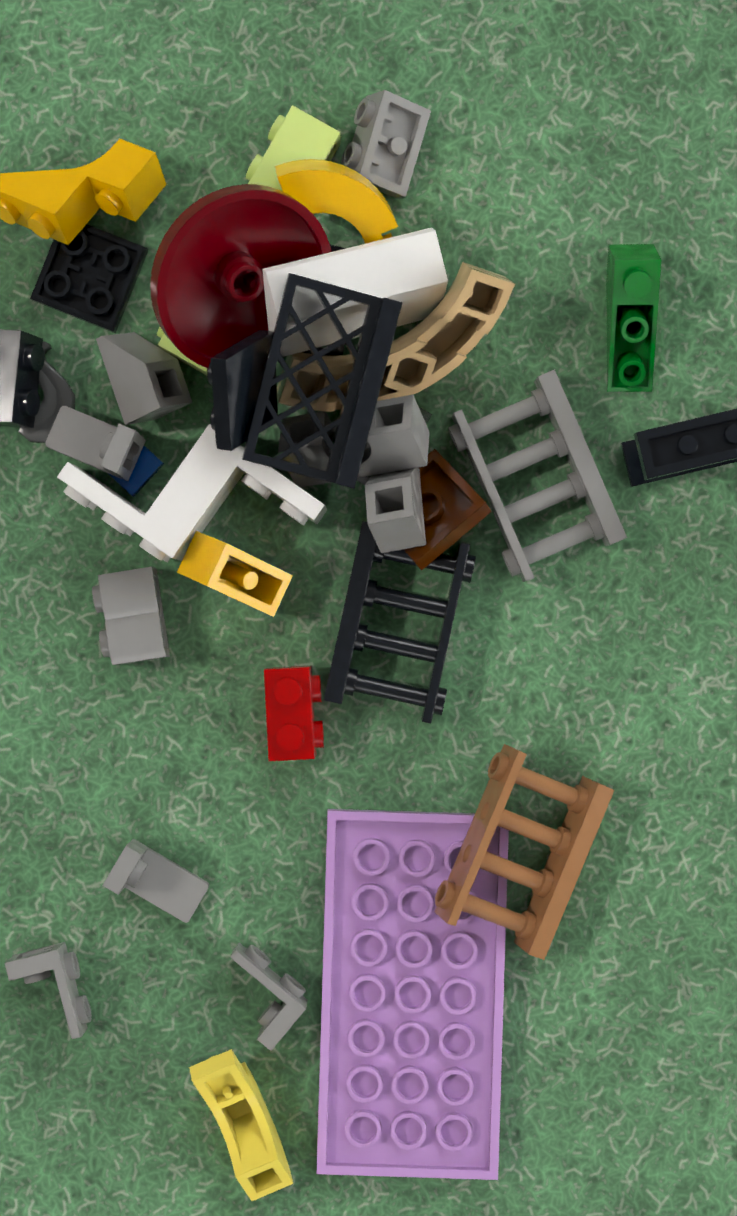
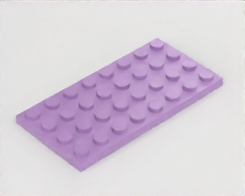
M328 809L316 1174L498 1180L506 928L463 911L456 926L447 924L434 912L437 907L435 905L437 890L440 884L449 878L475 813ZM497 826L487 852L508 860L509 830ZM479 868L469 894L506 908L507 879Z

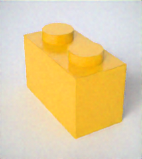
M199 531L195 532L177 573L273 617L293 575Z

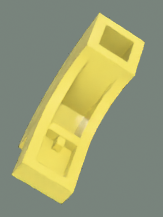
M231 1049L189 1067L193 1084L212 1111L221 1129L231 1157L235 1177L250 1200L254 1201L294 1184L280 1137L245 1062L240 1063Z

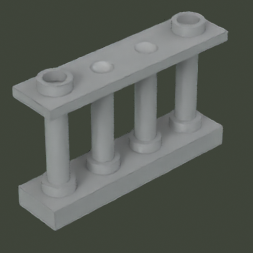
M555 369L536 378L534 383L537 389L531 391V397L470 423L467 422L461 409L453 413L454 425L448 427L457 451L466 450L506 542L508 550L501 553L508 571L512 577L519 574L522 582L534 578L529 566L530 564L590 538H593L595 541L602 539L605 546L627 538ZM537 413L541 417L548 414L555 430L549 433L550 438L490 464H485L475 440ZM556 454L559 458L566 455L573 471L567 474V480L507 506H503L493 483L494 481ZM573 496L577 500L584 497L591 513L585 516L584 522L524 548L521 547L511 523Z

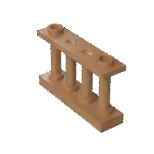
M504 744L501 752L496 753L488 768V777L490 779L449 878L444 880L437 890L435 896V905L437 907L434 912L447 924L456 926L463 911L513 930L516 935L514 940L516 945L527 954L545 960L614 790L582 776L579 785L571 787L522 767L527 754ZM514 784L567 804L568 812L562 826L553 829L504 809ZM499 826L549 846L551 853L544 869L538 872L487 852L496 827ZM479 868L531 888L533 896L527 911L520 914L469 894Z

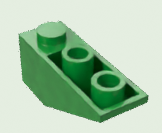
M654 244L608 245L606 278L607 392H652L662 261Z

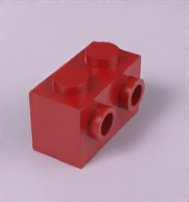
M312 665L264 669L269 761L315 759L316 748H324L323 720L315 721L314 703L322 702L320 675H312Z

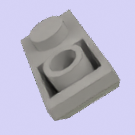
M135 332L104 335L96 339L125 425L156 420L192 403L177 358Z
M419 467L371 475L365 484L367 524L380 552L386 553L426 545Z

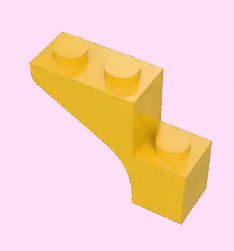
M119 138L104 155L81 167L0 173V219L11 225L16 223L31 229L43 239L52 238L69 245L99 208L109 215H120L136 222L167 183L156 152Z

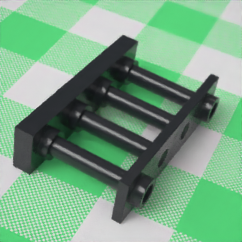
M737 409L636 432L634 434L635 440L622 442L621 447L631 487L737 462Z
M362 521L324 701L342 704L344 694L353 696V693L357 692L422 706L424 708L421 720L425 723L431 724L433 714L442 715L447 689L441 688L439 685L462 581L471 582L476 556L468 554L470 544L460 543L457 557L442 553L425 567L426 569L453 574L447 601L377 586L378 581L370 580L372 563H382V559L413 566L417 565L403 549L381 553L367 522ZM374 603L443 618L438 644L435 645L367 630L368 625L360 624L363 606L372 608ZM364 647L432 662L433 667L428 689L358 674V669L350 668L353 651L362 652Z

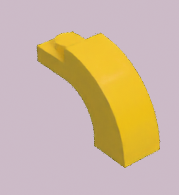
M317 159L295 160L275 166L277 178L284 193L300 202L312 214L328 213L344 218L359 231L365 244L391 238V232L383 236L382 234L398 227L394 214L381 192L367 178L349 167Z

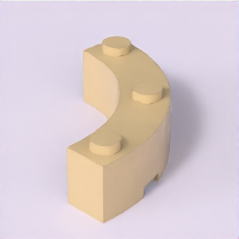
M462 262L454 282L437 307L416 327L392 342L377 401L414 395L441 380L458 367L485 334L488 335L508 302L515 284L505 276ZM295 353L288 355L285 362L290 369L313 354ZM351 354L322 356L335 381L351 372L354 362ZM316 360L293 373L306 398L329 385ZM286 377L278 382L277 399L280 404L294 406L301 400ZM348 381L339 385V388L344 396L346 393ZM333 390L310 403L315 411L334 412L335 410L342 409V404Z

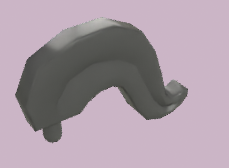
M43 342L42 347L45 355L52 348L49 343ZM46 357L43 368L39 373L38 383L44 391V399L35 416L34 428L20 427L18 431L32 443L46 442L62 406L75 409V394L69 383L47 362Z

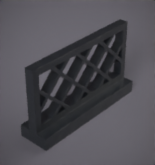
M288 273L242 460L355 489L402 302L388 298H379ZM296 286L315 291L325 309L301 322L292 307ZM325 294L341 299L330 305ZM349 300L368 305L363 325L347 334L334 309ZM328 314L341 338L318 351L305 326ZM290 315L296 326L285 332ZM299 331L313 355L289 369L280 353L282 341ZM361 333L356 350L350 339ZM345 343L354 359L352 370L335 381L322 356ZM316 360L329 385L306 398L293 373ZM278 361L284 372L273 378ZM287 377L301 401L277 415L268 399L270 388ZM348 381L346 393L344 396L339 388V385ZM333 390L342 404L340 417L323 427L310 403ZM305 407L318 430L294 444L281 420ZM265 408H267L272 419L262 424ZM276 424L289 448L274 457L254 453L259 433ZM337 426L332 442L327 432ZM319 436H322L331 451L326 471L307 466L298 450ZM293 453L299 464L281 459Z

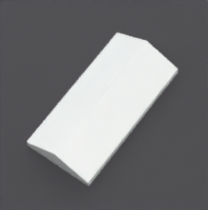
M433 228L262 269L269 331H274L288 273L379 298H388L402 302L396 327L424 320L444 298L448 284L436 230ZM296 286L292 307L301 322L325 309L315 291ZM325 294L330 305L341 299ZM349 300L334 309L347 334L363 325L368 305ZM328 314L305 326L316 348L332 344L341 338ZM290 315L285 332L296 326ZM297 331L282 341L280 353L284 357L310 349L300 332Z

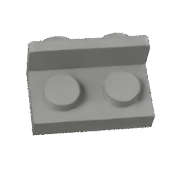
M387 90L366 96L356 109L354 123L357 127L352 142L347 145L343 153L341 165L349 167L367 178L380 192L397 199L406 197L431 110Z

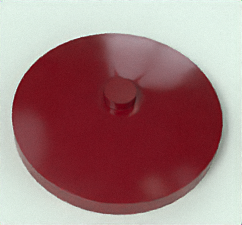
M257 184L234 185L219 189L200 198L173 222L164 235L154 258L150 281L151 300L156 319L162 331L181 353L193 362L206 368L209 367L211 357L258 330L269 331L262 269L332 252L324 229L316 217L304 205L290 195L269 186Z

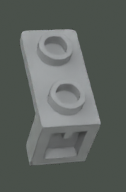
M62 406L45 445L51 450L129 481L146 440L136 430L118 423L116 427L70 407Z
M132 839L123 849L102 886L117 895L126 888L182 922L187 923L207 892L209 883L146 845Z
M65 942L15 954L4 963L9 981L23 978L25 984L49 978L51 976L50 970H54L71 1038L76 1039L83 1036L88 1029L87 1023L92 1020L91 1008L86 995L79 996L75 979L80 978L79 962L74 951H67Z
M238 943L230 957L283 1001L280 1005L274 1000L257 1021L262 1025L257 1040L272 1051L306 1010L308 999L303 996L306 990L291 975L285 973L281 978L270 969L268 965L271 963V960L259 948L252 944L245 948L241 943Z

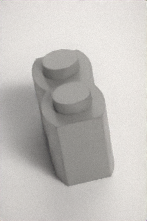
M146 567L98 575L99 585L92 587V595L96 612H103L106 630L99 631V641L103 657H110L112 665L170 657L157 569L155 567Z

